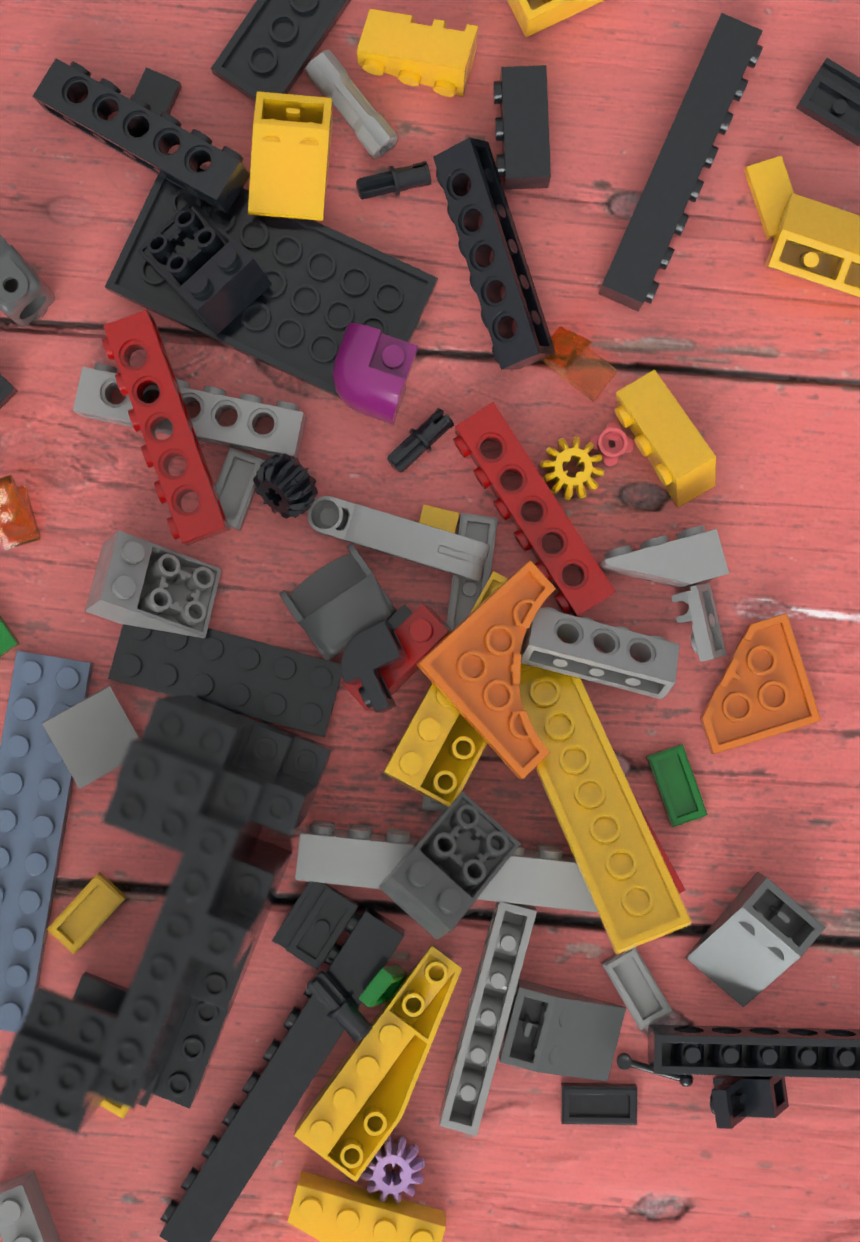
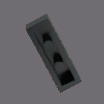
M546 65L501 67L500 81L493 82L494 104H501V117L495 118V140L502 141L503 154H496L497 172L499 177H504V190L548 188L551 178Z

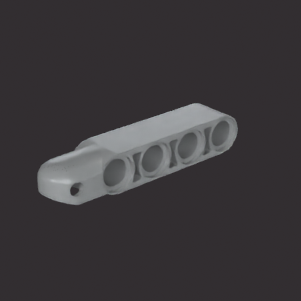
M331 496L317 498L308 509L307 517L309 524L314 530L324 535L466 579L480 581L484 563L490 549V545Z

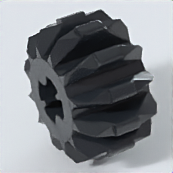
M286 453L280 456L275 454L260 465L261 468L253 478V482L257 486L255 492L263 498V504H268L274 514L279 512L286 519L290 516L296 518L311 507L310 504L318 494V490L314 486L316 480L307 472L309 468H304L300 465L298 458L292 460Z

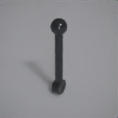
M621 1053L617 1057V1065L622 1070L632 1067L654 1074L649 1064L632 1060L627 1053ZM656 1074L679 1081L684 1087L691 1086L694 1080L693 1076L688 1074Z

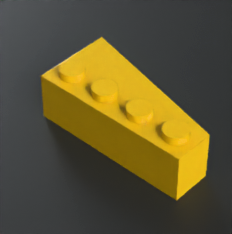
M301 1170L287 1222L320 1242H442L446 1228V1212L404 1199L396 1203L394 1196L388 1195L385 1202L380 1201V1192L369 1193L366 1188Z

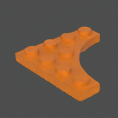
M531 560L525 562L416 664L518 779H524L550 753L538 737L527 711L523 708L519 690L522 656L520 651L523 638L539 608L556 589Z

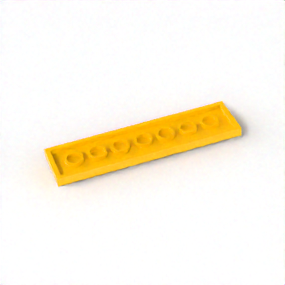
M521 663L519 690L524 710L527 711L538 737L550 752L535 768L615 953L619 954L690 925V917L581 679Z

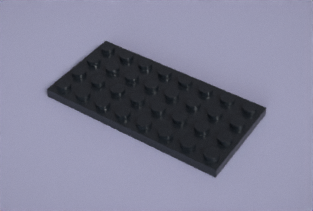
M199 168L198 172L205 171L202 168ZM158 175L105 285L108 291L338 398L340 396L336 392L332 373L334 360L348 323L371 326L380 329L383 334L410 342L438 283L437 277L314 220L248 215L249 190L242 188L228 213H225ZM191 200L254 258L272 283L218 335L201 320L137 251Z

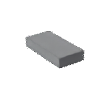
M231 447L215 488L229 527L241 531L257 488L253 478L261 468L260 465L266 460Z
M636 947L615 954L601 962L640 1030L673 1012Z

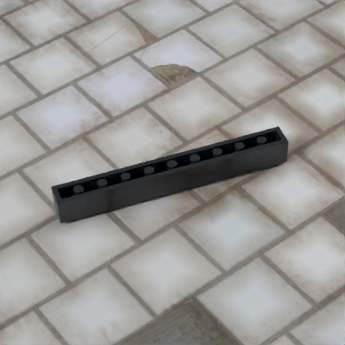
M366 906L362 914L357 911L354 912L344 928V931L349 933L344 943L340 946L335 942L323 961L329 965L325 972L346 996L351 995L353 997L351 1002L357 1009L362 1003L358 998L379 971L385 967L404 937L405 931L368 906ZM308 986L303 993L308 999L302 1009L294 1007L283 1024V1027L288 1029L280 1042L274 1038L262 1057L267 1061L262 1072L259 1074L254 1070L244 1085L242 1091L247 1095L240 1106L233 1103L221 1123L227 1127L220 1138L213 1135L205 1146L201 1155L206 1160L201 1168L197 1170L192 1167L183 1181L181 1188L185 1190L182 1198L179 1202L172 1199L162 1214L160 1220L165 1225L159 1236L167 1242L211 1241L343 1033V1027L334 1017L330 1019L327 1016L329 1011Z

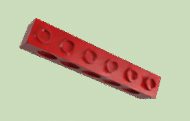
M144 310L103 325L107 337L102 338L103 346L109 359H115L120 373L115 374L116 382L122 395H128L133 409L128 410L129 418L136 432L141 431L146 445L141 446L142 454L149 468L154 466L159 481L154 482V486L162 504L167 502L172 517L167 518V522L175 540L180 538L182 544L190 545L229 531L230 527L154 317L148 310ZM140 349L145 350L147 358L144 364L139 367H131L130 357L132 353ZM157 385L160 389L158 399L153 403H144V390L148 386ZM162 421H171L173 425L172 434L166 439H157L155 434L157 425ZM174 457H184L186 461L185 470L178 476H172L168 470L169 462ZM188 492H196L199 497V504L192 512H185L181 506L182 497Z
M494 402L456 425L455 433L457 437L453 439L454 444L464 458L469 455L477 466L473 473L484 489L489 486L498 498L493 504L504 520L511 518L518 529L513 533L514 537L524 552L529 549L538 560L534 565L552 582L558 591L554 598L563 613L568 614L571 612L573 616L578 617L616 593ZM493 441L500 446L501 455L496 459H487L481 454V445L485 442ZM508 472L517 474L521 479V487L515 491L506 490L501 485V476ZM528 503L537 505L541 510V519L534 523L525 521L521 515V507ZM552 534L560 539L561 550L559 553L548 554L543 550L541 541L545 535ZM571 565L580 570L581 581L577 586H569L563 581L562 571L564 567Z

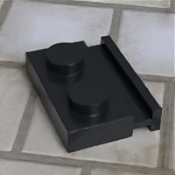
M826 58L796 106V109L859 146L860 77Z
M309 881L272 939V942L281 945L286 951L318 970L359 904L328 884Z

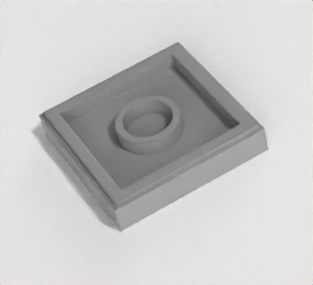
M109 685L41 722L79 789L121 766L131 741L139 739Z

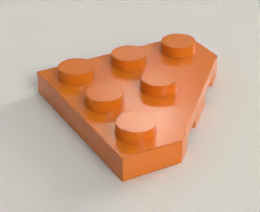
M787 613L747 626L700 717L711 754H717L821 721Z

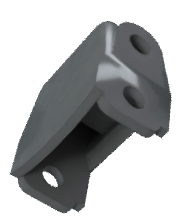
M0 235V310L16 324L27 326L33 320H38L45 315L48 307L55 300L54 293L12 245H9Z
M353 544L347 546L351 554L338 558L314 572L290 595L286 590L279 593L296 621L305 630L326 661L343 652L356 635L382 621H387L397 612Z

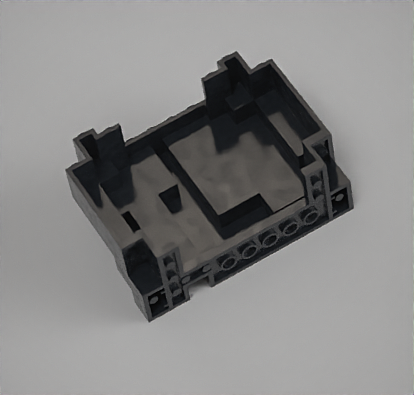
M191 695L157 698L142 738L132 740L115 781L118 784L102 822L183 854L129 989L88 972L82 974L73 999L42 986L36 988L22 1026L15 1033L0 1071V1075L6 1077L0 1093V1104L76 1134L80 1132L105 1098L135 1109L137 1104L146 1107L152 1097L156 1095L186 1108H191L203 1082L292 855L291 851L258 839L263 825L291 836L304 821L333 751L332 747L266 721L257 722Z

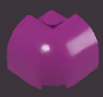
M348 323L333 366L332 377L337 394L346 406L356 412L394 425L406 391V382L417 354L418 346L383 334L380 329L371 326Z

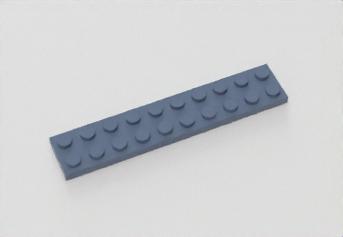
M25 651L16 652L0 745V1030L15 1033L21 1028L35 990L39 986L48 933L47 928L49 927L74 781L41 722L88 697L93 663Z

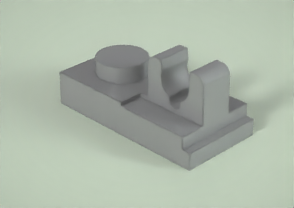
M705 583L690 586V591L673 595L672 602L684 601L686 604H689L687 613L677 616L676 620L678 623L693 622L691 644L694 652L698 654L700 662L727 655L711 584Z

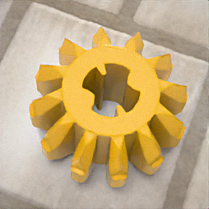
M579 437L573 438L571 448L568 447L566 440L561 438L557 442L560 452L552 447H548L546 450L547 456L553 461H541L540 468L552 472L544 475L542 478L545 483L555 480L556 484L551 489L553 495H556L562 487L565 489L564 500L570 501L573 489H575L580 499H584L587 496L584 485L590 490L595 491L599 485L591 477L598 478L604 475L603 469L592 466L602 461V455L596 454L592 457L588 455L594 447V444L591 442L586 444L583 450L579 449ZM570 460L577 462L576 468L581 467V471L577 472L574 478L566 475L568 470L563 471V466H567Z

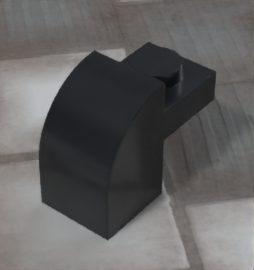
M382 621L356 635L347 645L341 662L344 683L354 685L361 681L363 686L359 688V693L368 709L373 707L375 712L380 713L396 706L380 671L408 658L391 623Z
M717 1075L713 1078L714 1088L710 1097V1108L715 1115L717 1128L732 1129L746 1117L776 1118L789 1107L785 1077Z

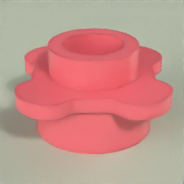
M616 422L608 423L600 435L592 436L589 441L594 444L592 450L598 451L603 457L604 465L609 467L615 466L619 457L624 453L632 452L634 449L633 440L627 438L626 434L621 430V426ZM614 441L615 447H609L608 442Z

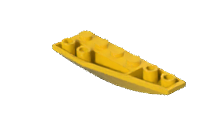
M791 193L764 266L860 298V216Z
M493 571L469 615L498 589L507 578ZM431 682L382 774L448 807L462 792L487 743Z
M432 945L371 1022L373 1025L371 1031L355 1043L295 1126L294 1136L355 1182L402 1119L462 971L459 965Z

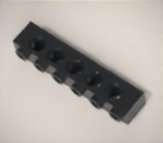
M57 58L54 60L33 95V98L48 113L212 206L228 213L250 177V174L242 164L243 157L226 146L222 150L211 145L212 140L196 129H193L191 133L182 129V124L166 112H162L160 116L150 111L151 106L135 95L128 99L121 95V90L107 79L102 78L100 82L90 77L91 73L78 63L72 61L70 65H67ZM84 95H87V98L83 102L78 103ZM118 111L117 115L113 119L108 120L109 116L113 112ZM149 128L144 136L138 137V134L143 129ZM180 145L175 153L168 155L169 150L173 146ZM211 162L207 170L198 172L202 164Z
M469 137L433 157L437 168L436 178L444 190L448 202L447 212L451 221L455 224L459 236V250L467 261L471 274L470 284L474 292L477 293L482 308L481 318L489 330L493 343V356L497 363H499L501 370L521 369L556 354L489 143L488 141ZM471 180V188L467 192V184ZM480 215H482V225L479 228L478 220ZM491 250L494 252L492 263L489 260ZM503 284H504V287H505V296H504V298L502 299V298H501V288H502V286H503ZM514 320L517 324V330L515 334H513L512 332V323Z
M649 1025L648 1064L654 1074L860 1078V1029Z

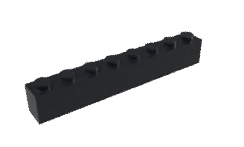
M721 13L599 290V295L638 312L644 301L651 304L660 284L654 281L655 275L659 268L666 270L675 250L669 247V243L673 234L681 236L689 218L688 214L683 213L689 200L695 203L704 184V181L698 179L703 167L710 169L719 150V147L713 145L718 133L725 135L734 114L728 112L732 100L740 101L749 80L742 78L747 66L754 69L762 52L763 46L757 43L763 30Z

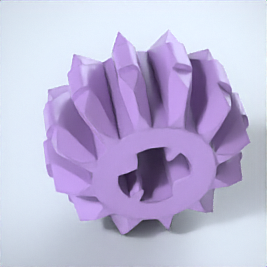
M389 1135L384 1142V1147L381 1146L361 1174L362 1179L370 1180L367 1185L369 1193L381 1190L380 1201L382 1202L387 1200L388 1194H394L396 1203L401 1202L402 1191L413 1197L416 1191L414 1184H422L424 1181V1175L420 1170L425 1167L424 1158L416 1157L419 1152V1147L416 1144L405 1148L406 1137L404 1136L399 1138L398 1144H392V1138ZM392 1163V1168H394L395 1164H398L400 1166L399 1173L394 1174V1170H392L391 1174L386 1171L387 1164Z

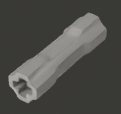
M330 49L322 51L308 63L305 68L308 77L324 96L332 98V104L354 130L357 139L373 159L382 157L399 141L396 132L364 97Z

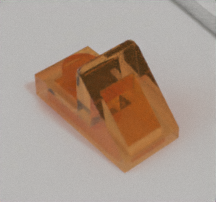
M559 326L551 336L556 354L544 358L542 361L594 402L617 374L618 370L589 348L592 343L589 339Z
M12 475L0 478V542L4 549L8 550L40 540V531L26 487H18Z

